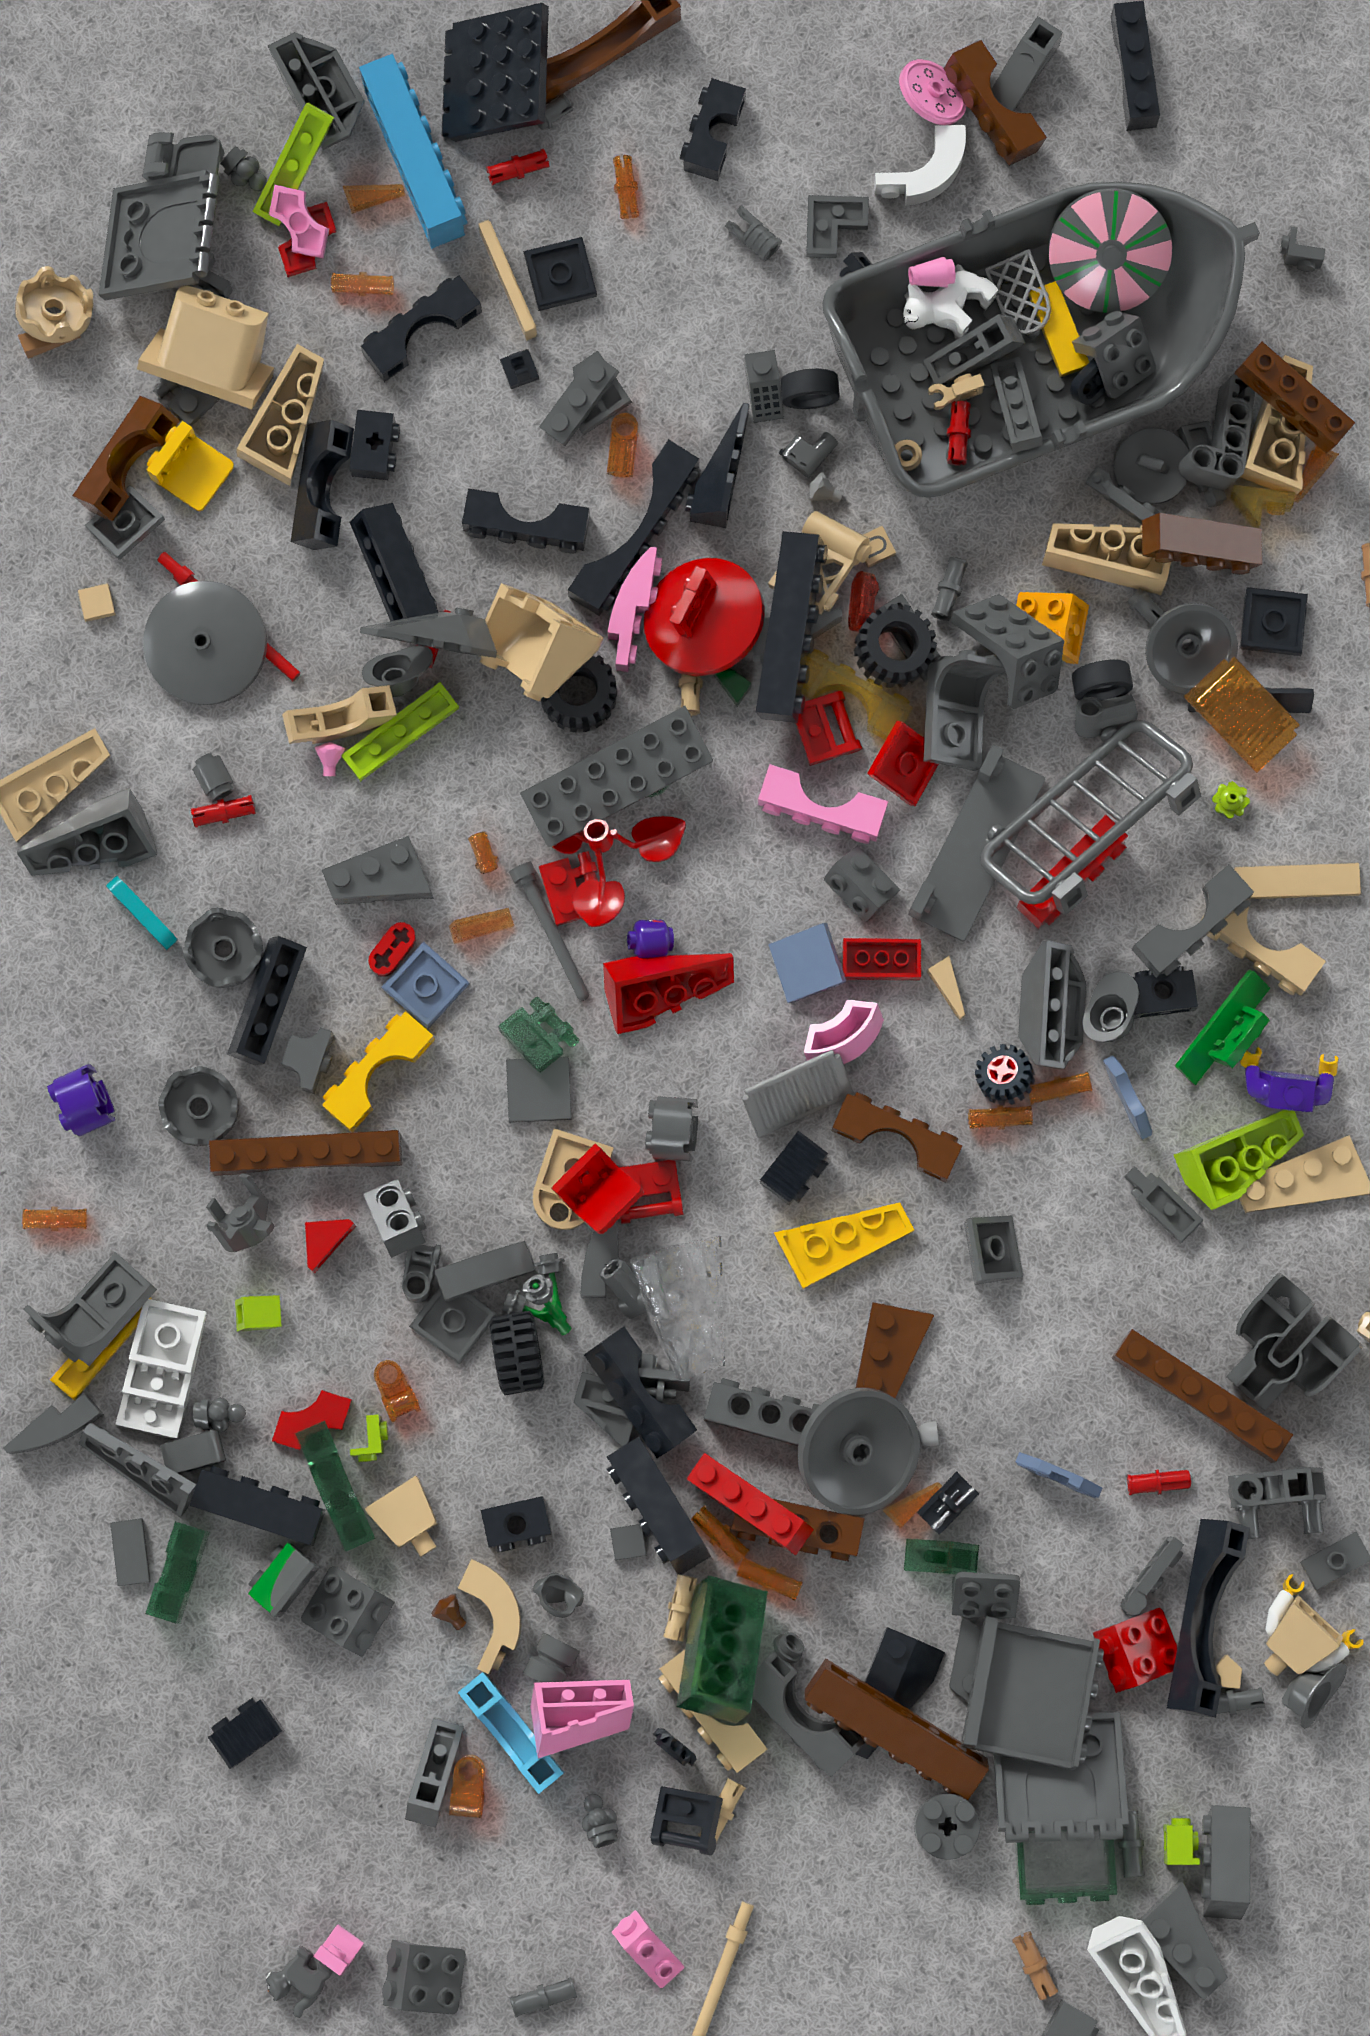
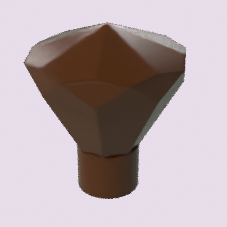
M451 1594L439 1600L431 1613L433 1617L451 1623L457 1631L466 1624V1621L460 1615L456 1594Z

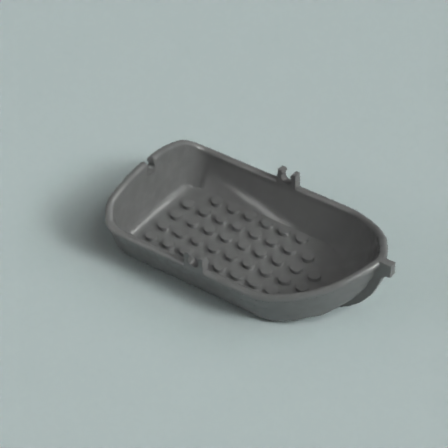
M1091 182L1062 189L996 216H993L991 210H987L982 213L983 217L971 223L969 218L962 220L958 231L851 272L836 280L827 288L822 302L823 314L828 321L836 353L854 392L852 408L854 415L859 422L866 420L884 465L895 486L904 491L911 492L917 497L931 498L943 496L1162 409L1184 394L1214 358L1223 344L1235 317L1243 281L1244 246L1258 239L1260 232L1256 223L1253 222L1237 228L1229 218L1210 206L1181 192L1152 184ZM1106 188L1132 191L1150 201L1161 213L1169 229L1172 241L1171 264L1163 283L1150 298L1136 307L1121 312L1141 318L1156 364L1154 373L1115 399L1108 397L1105 391L1096 402L1085 405L1074 400L1070 391L1072 381L1081 370L1060 377L1042 329L1036 333L1022 334L1025 341L1024 345L990 364L1020 357L1042 435L1043 446L1013 453L991 367L988 364L968 373L972 377L980 374L985 385L982 394L963 400L971 404L969 415L971 438L968 439L967 464H961V466L948 464L949 437H947V428L950 427L951 403L943 409H934V403L941 401L943 396L940 393L928 394V388L935 383L923 360L957 339L952 330L939 327L934 323L926 324L924 327L910 329L905 324L903 312L907 300L904 295L909 292V267L945 257V259H952L955 266L959 264L965 271L988 279L985 271L986 268L1030 249L1042 281L1046 285L1055 281L1048 257L1051 231L1060 214L1070 203L1084 194ZM1025 256L1013 262L1021 265ZM1028 258L1025 267L1034 270L1030 258ZM1005 265L993 271L1002 274ZM1010 265L1005 276L1015 279L1019 268ZM1023 270L1019 281L1029 284L1033 274ZM991 274L995 286H997L1000 277ZM1037 277L1033 284L1036 288L1040 287ZM1004 279L1000 290L1009 293L1013 282ZM1017 284L1013 295L1023 299L1027 288ZM918 286L923 292H935L941 288ZM1062 292L1079 336L1082 335L1085 329L1096 326L1105 320V316L1109 314L1081 307ZM999 294L1001 302L1004 306L1007 297ZM996 298L986 310L981 307L978 300L966 299L962 308L972 319L967 333L998 314H1002ZM1011 299L1007 309L1017 313L1021 302ZM1025 304L1021 315L1030 318L1034 310L1033 307ZM1019 318L1017 326L1020 330H1025L1028 321ZM1032 323L1030 329H1034L1038 325ZM1087 355L1090 362L1094 357ZM951 381L945 384L944 386L951 387V385L954 384V381ZM902 440L916 442L922 451L920 464L910 471H905L902 467L895 447ZM904 450L901 453V458L904 461H910L913 457V453L910 450Z

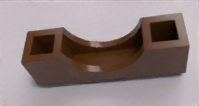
M979 40L952 53L943 69L948 80L955 85L961 94L964 104L971 109L979 121L981 129L987 133L994 143L997 153L1004 158L1008 166H1011L1038 152L1047 137L1031 113L1013 112L1002 106L994 97L990 87V76L997 63L982 40Z
M139 396L72 496L92 513L113 521L129 497L125 488V481L130 467L144 452L155 447L164 446L168 432L171 428L177 426L180 420L162 404Z
M855 1092L854 1096L847 1094L832 1127V1132L859 1144L870 1135L878 1132L899 1134L908 1140L914 1148L917 1157V1170L946 1183L963 1146L957 1143L958 1138L944 1131H941L940 1135L928 1130L930 1125L915 1118L911 1122L900 1117L901 1112L890 1106L884 1105L883 1109L872 1105L873 1100L861 1093Z

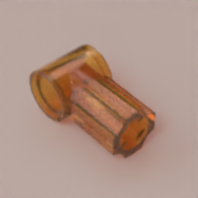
M620 413L612 420L607 464L608 475L623 478L633 477L639 427L636 418L632 414ZM622 424H629L634 428L632 433L627 436L620 435L617 429Z

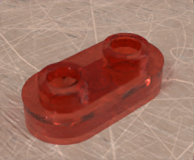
M859 571L853 579L848 614V627L853 632L859 633L867 618L873 612L875 613L874 604L879 590V583L876 581L873 573Z

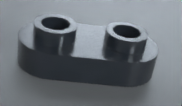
M1095 357L1081 370L1071 384L1072 398L1085 405L1093 404L1106 391Z

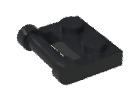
M661 1786L651 1831V1843L657 1846L669 1844L699 1850L704 1855H713L716 1849L715 1835L723 1798ZM668 1821L701 1827V1837L668 1831Z

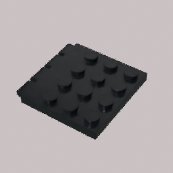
M537 3L453 23V29L445 31L444 52L452 55L444 57L443 81L451 83L443 86L442 110L449 112L442 114L441 136L449 137V139L458 142L545 123L549 6L544 3Z

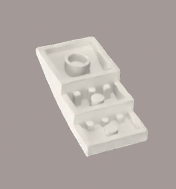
M148 1299L142 1306L129 1355L130 1363L122 1390L123 1397L115 1424L116 1427L173 1440L179 1439L207 1314L205 1311Z

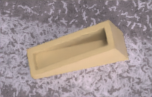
M948 956L929 968L927 973L957 1018L961 1020L965 1017V1012L951 960Z

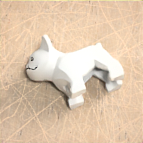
M958 264L955 266V283L948 284L947 288L941 287L935 292H923L917 285H910L909 283V292L904 295L907 302L904 307L903 320L910 329L924 327L926 324L934 323L939 327L952 330L955 338L959 339L968 332V326L972 323V319L962 310L965 300H978L981 307L986 310L995 300L998 289L987 278L965 271Z

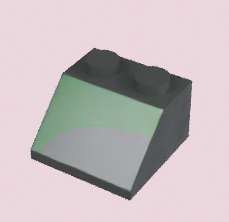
M287 1543L284 1547L279 1544L268 1558L272 1562L265 1572L259 1570L248 1584L252 1587L248 1594L271 1615L279 1618L282 1617L320 1568L319 1565L291 1543Z

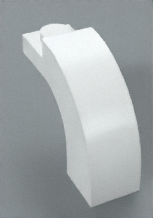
M935 125L934 154L930 161L921 169L913 172L875 173L874 194H881L883 198L888 199L897 198L899 194H905V206L920 204L941 194L954 181L960 170L966 143L965 125Z

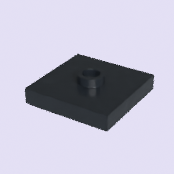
M582 237L523 251L538 311L597 297Z
M1246 587L1239 649L1301 656L1308 594Z

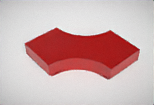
M327 202L307 207L311 217L318 224L329 228L328 236L337 232ZM292 238L279 245L278 249L287 277L317 269L315 257L292 252Z
M321 1390L316 1401L306 1409L297 1412L281 1411L272 1442L303 1451L306 1443L318 1432L327 1429L343 1430L352 1399Z

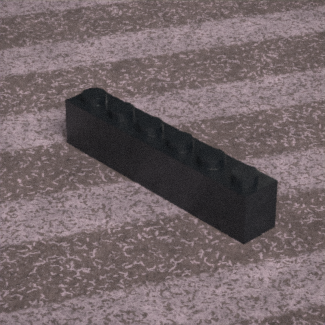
M782 532L756 713L763 720L798 723L799 714L804 713L805 696L802 695L803 684L808 683L810 667L806 665L807 656L812 654L814 648V636L811 635L812 623H817L819 607L815 605L817 593L821 594L823 575H820L821 563H826L828 553L827 545H824L819 534Z

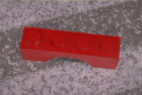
M706 1453L703 1454L686 1478L696 1488L739 1515L795 1556L814 1530L803 1519Z

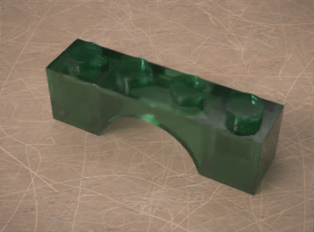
M322 1420L293 1433L343 1551H349L375 1539L365 1513L348 1480L326 1422Z

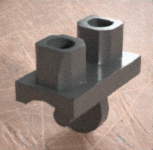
M641 1354L638 1362L640 1380L646 1391L652 1397H657V1401L663 1403V1398L676 1399V1391L689 1392L691 1372H688L687 1358L670 1357L669 1370L657 1369L658 1356L654 1354Z

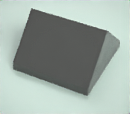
M1012 1215L966 1219L964 1227L974 1285L1022 1278Z

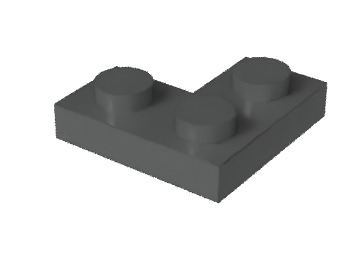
M808 195L806 257L837 258L838 229L868 230L869 197Z

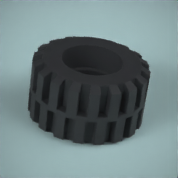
M891 604L888 609L885 606L878 608L876 613L873 612L867 618L855 638L854 643L857 646L854 649V656L859 657L856 662L859 669L864 667L866 671L863 675L867 679L870 676L876 678L874 683L879 686L882 682L886 683V688H893L895 684H898L899 688L905 687L908 682L912 684L925 672L935 656L933 655L937 647V642H933V639L936 637L935 630H929L928 627L931 622L928 618L924 621L920 618L922 612L916 610L915 613L910 612L911 606L904 604L899 609L898 604ZM886 632H895L905 637L911 648L910 658L898 661L887 657L880 648L879 636Z
M600 655L597 657L592 656L571 676H584L594 682L596 694L590 702L579 706L568 704L561 698L560 688L549 698L542 697L541 705L544 713L546 712L548 719L552 723L555 721L559 728L564 730L565 727H568L570 732L577 733V729H583V732H588L591 726L595 725L598 728L602 725L604 718L608 720L611 716V710L616 705V679L612 673V668L609 664L604 663V658Z
M525 1311L492 1317L490 1321V1334L499 1387L504 1395H511L543 1389L545 1383L535 1319L532 1313Z

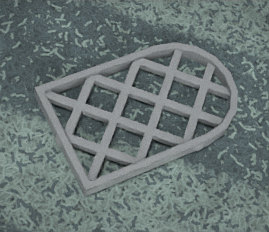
M1030 249L985 269L989 281L994 285L991 274L1000 277L996 286L998 289L996 300L1002 315H1007L1006 313L1015 316L1016 324L1019 318L1028 321L1026 329L1020 330L1021 334L1036 333L1046 325L1050 319L1051 303ZM1025 256L1021 265L1013 262ZM1028 258H1030L1034 270L1025 267ZM1005 265L1002 274L993 271ZM1010 265L1019 268L1015 279L1005 276ZM1023 270L1033 274L1029 284L1019 281ZM1036 277L1041 289L1033 286ZM1004 279L1013 282L1009 293L1000 290ZM1017 284L1027 288L1023 299L1013 295ZM1031 290L1040 293L1036 304L1027 301ZM999 294L1007 297L1004 306L1001 302ZM1043 297L1046 299L1047 308L1040 306ZM1011 299L1021 302L1017 313L1007 309ZM1025 304L1034 307L1030 318L1021 315ZM1038 309L1046 312L1042 323L1034 320ZM1032 323L1038 325L1034 329H1030Z

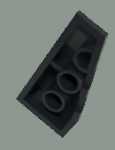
M886 1627L864 1682L910 1710L934 1682L945 1652ZM865 1742L855 1754L868 1759L879 1746L875 1748Z

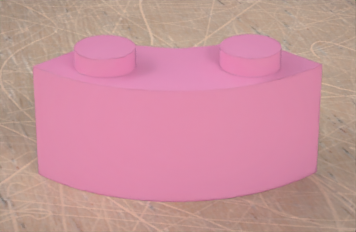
M847 1000L843 1010L834 1019L823 1024L810 1025L804 1050L807 1061L833 1050L834 1054H840L843 1064H846L864 1053L875 1041L884 1021L878 1004Z

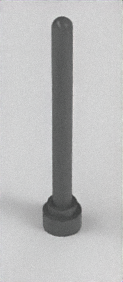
M531 861L523 863L509 871V874L514 884L518 883L520 888H524L577 998L584 1001L589 997V992L535 884L537 880L535 874L537 872Z

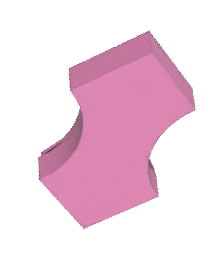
M275 185L269 215L279 219L288 228L292 238V252L323 259L329 228L318 224L311 217L306 206V192Z

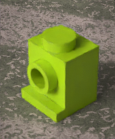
M1171 1818V1824H1163L1164 1864L1200 1865V1858L1193 1857V1851H1198L1199 1839L1198 1832L1193 1831L1191 1818Z

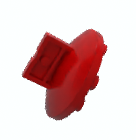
M702 558L684 563L670 571L657 584L656 601L649 604V610H646L644 613L646 640L657 658L664 665L678 673L690 676H706L722 672L734 666L750 652L762 631L765 607L758 585L742 567L724 559Z

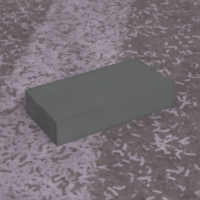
M143 1518L110 1523L117 1585L126 1586L151 1582Z

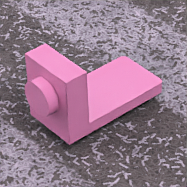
M636 1910L628 1917L622 1919L612 1931L623 1949L660 1988H663L684 1969L681 1961L657 1937Z

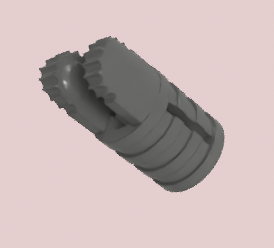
M741 205L737 209V213L751 226L744 232L736 223L728 221L725 227L742 243L748 245L765 262L779 249L782 240L778 237L776 238L768 228L763 226L762 222Z

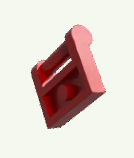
M836 691L805 701L804 713L799 714L798 723L795 724L809 766L843 755H849L863 749L860 740H856L844 705L846 699L843 691ZM832 706L844 740L843 744L836 745L824 707Z
M675 1160L619 1167L644 1189L641 1197L671 1192L672 1201L630 1207L620 1217L621 1224L631 1223L630 1220L672 1213H674V1216L684 1215Z

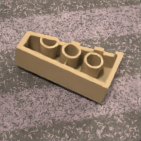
M299 344L296 345L237 447V457L291 486L323 371L324 359Z
M1286 355L1282 357L1284 361L1312 384V365ZM1264 399L1249 438L1245 471L1241 478L1294 497L1303 487L1302 470L1305 464L1306 452L1304 448L1306 436Z
M1053 523L1042 565L1134 589L1140 588L1142 591L1147 590L1150 593L1161 595L1167 582L1171 562L1158 563L1155 562V558L1142 556V525L1140 527H1122V525L1110 524L1109 527H1094L1093 524Z

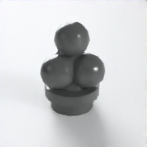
M235 146L220 163L225 168L224 172L228 176L231 174V181L234 185L241 187L249 182L252 190L262 191L267 180L263 174L257 173L260 167L258 160L251 156L246 157L248 152L244 149L240 150Z
M221 1397L214 1399L212 1403L210 1399H202L201 1402H195L193 1407L194 1426L196 1428L202 1427L203 1430H211L212 1428L219 1433L225 1432L229 1428L230 1421L239 1423L246 1415V1410L242 1405L233 1404L230 1406L228 1401Z
M590 1794L584 1800V1808L589 1814L583 1818L582 1828L587 1832L588 1840L593 1842L594 1848L605 1847L618 1840L616 1834L619 1831L616 1824L617 1815L610 1808L602 1809L603 1800L599 1795Z

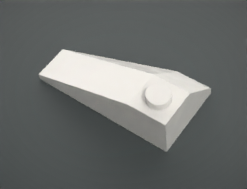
M1118 1916L1093 1928L1087 1948L1088 1952L1148 2036H1186L1187 2033L1161 1947L1143 1921Z

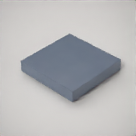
M827 923L819 924L768 944L787 1003H794L846 982Z
M423 941L381 988L425 1028L429 1029L470 983Z

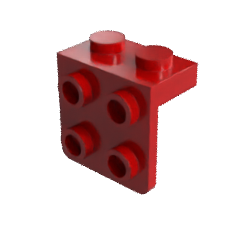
M596 1143L551 1187L577 1216L600 1235L611 1228L644 1193V1189L621 1170Z
M1155 1608L1118 1624L1093 1632L1094 1638L1100 1639L1099 1648L1104 1649L1103 1661L1108 1671L1109 1680L1113 1684L1116 1693L1140 1686L1173 1672L1177 1644L1164 1611L1161 1608Z

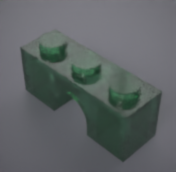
M175 1521L165 1551L167 1556L164 1568L158 1582L154 1585L145 1614L175 1624H181L210 1534L209 1531Z

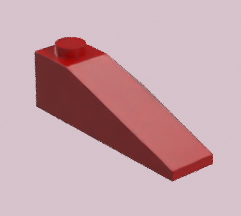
M732 953L666 955L649 958L635 956L603 963L604 990L616 1033L621 1034L647 1028L656 1023L654 1017L670 1009L674 1014L682 1010L680 1004L695 996L698 999H703L734 983V956Z

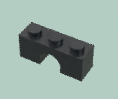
M711 78L708 88H702L698 102L702 107L699 115L694 114L692 117L689 132L693 134L690 143L684 142L680 154V160H684V171L715 181L719 180L727 156V143L715 140L709 132L715 125L720 123L737 126L746 100V88Z

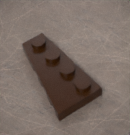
M872 1302L855 1388H872L896 1398L934 1314Z

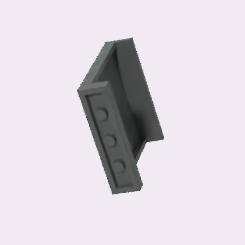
M986 1616L982 1622L960 1747L1075 1770L1078 1768L1079 1763L1084 1764L1087 1754V1744H1083L1084 1731L1089 1732L1092 1724L1093 1712H1088L1090 1699L1095 1700L1098 1689V1681L1093 1680L1095 1667L1100 1668L1103 1659L1104 1649L1099 1648L1100 1639L1095 1638L1093 1641L1055 1634L998 1622L999 1618Z

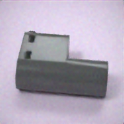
M824 432L816 443L811 446L804 439L796 435L784 450L781 449L779 451V454L805 477L810 478L838 445V441L830 433Z

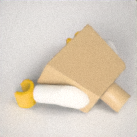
M1291 1574L1284 1580V1590L1279 1592L1268 1611L1265 1630L1269 1638L1266 1644L1274 1653L1264 1664L1276 1676L1287 1666L1299 1675L1305 1671L1317 1673L1330 1670L1349 1654V1649L1361 1647L1364 1640L1359 1639L1353 1645L1349 1637L1356 1631L1355 1629L1347 1630L1341 1635L1300 1596L1294 1599L1293 1595H1297L1304 1588V1581L1301 1582L1298 1589L1291 1588L1289 1585V1580L1293 1577V1574Z

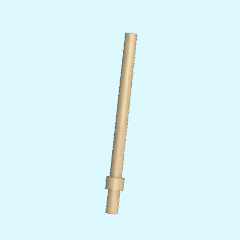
M742 1901L734 1924L728 1928L725 1936L728 1940L692 2036H706L740 1943L744 1944L748 1931L745 1929L754 1905Z

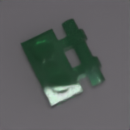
M537 996L529 1004L535 1012L529 1015L521 1007L502 1022L498 1028L499 1032L541 1073L563 1055V1049L558 1044L560 1041H565L573 1048L579 1043L580 1039L573 1033L574 1028L568 1022H563L555 1014V1009L550 1003H544ZM546 1022L553 1031L548 1034L539 1024Z

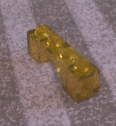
M814 648L812 654H808L806 665L810 667L808 683L803 684L802 695L809 699L817 698L830 691H844L854 695L861 701L867 712V731L884 740L887 739L896 721L907 723L913 711V707L909 705L910 701L897 693H894L893 696L882 690L883 686L881 684L880 686L875 684L873 679L868 678L865 681L855 675L856 671L842 663L838 666L828 660L829 656Z

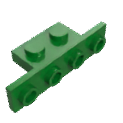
M1248 970L1176 1063L1175 1067L1193 1085H1197L1214 1061L1233 1069L1270 1021L1263 1012L1255 1010L1270 990V987L1255 971Z

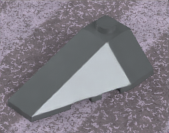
M455 608V613L438 612L360 628L361 634L463 654L492 658L497 656V650L485 619L473 617V610Z

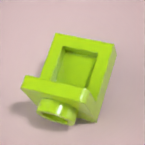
M379 1414L366 1416L368 1448L350 1449V1456L358 1457V1462L377 1461V1455L384 1454L383 1441L388 1440L387 1421L381 1422Z

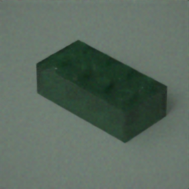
M710 1575L695 1586L677 1700L678 1708L733 1723L739 1722L751 1712L768 1595L767 1591Z

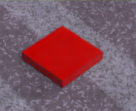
M896 721L867 774L908 805L916 806L939 764L924 761L925 738L904 722Z

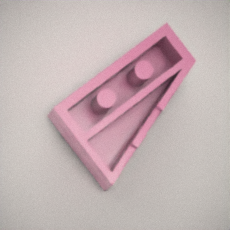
M630 1680L534 1683L530 1708L538 1759L628 1730L634 1708Z

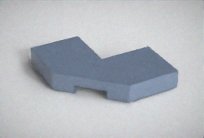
M1019 1452L1015 1461L1018 1466L1036 1475L1056 1481L1075 1492L1095 1499L1096 1497L1099 1498L1102 1487L1030 1455Z

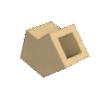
M1224 1655L1215 1665L1222 1687L1240 1689L1242 1668L1228 1655Z

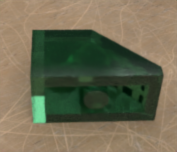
M906 1539L904 1571L956 1575L959 1572L977 1573L979 1545L953 1541Z

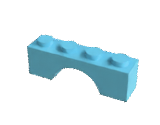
M482 1672L458 1692L477 1718L501 1744L538 1794L565 1773L551 1755L538 1759L534 1733L485 1672Z

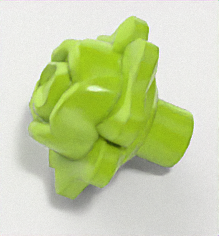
M1233 781L1229 782L1227 786L1220 784L1217 793L1212 797V802L1216 804L1215 811L1224 814L1228 819H1232L1234 815L1242 816L1244 808L1250 803V799L1246 797L1247 789L1239 787Z

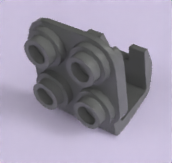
M158 132L149 135L142 177L147 181L202 170L218 175L219 164L223 160L225 152L221 141L215 136L186 137L181 139L178 144H172L174 137L172 132Z

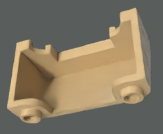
M501 583L485 619L497 650L496 658L480 656V663L492 669H497L498 665L505 667L522 679L520 686L525 689L524 695L536 701H541L542 697L549 698L599 650L604 638L554 603Z

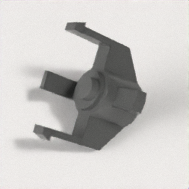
M241 1173L239 1176L251 1193L244 1205L236 1207L230 1214L225 1213L215 1198H212L206 1206L216 1222L209 1221L207 1223L208 1231L213 1232L223 1248L228 1252H237L259 1244L269 1236L275 1227L272 1222L266 1221L268 1200L252 1179L253 1177L248 1174Z

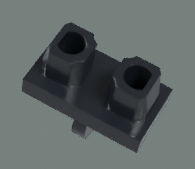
M956 1471L916 1513L940 1535L979 1493Z

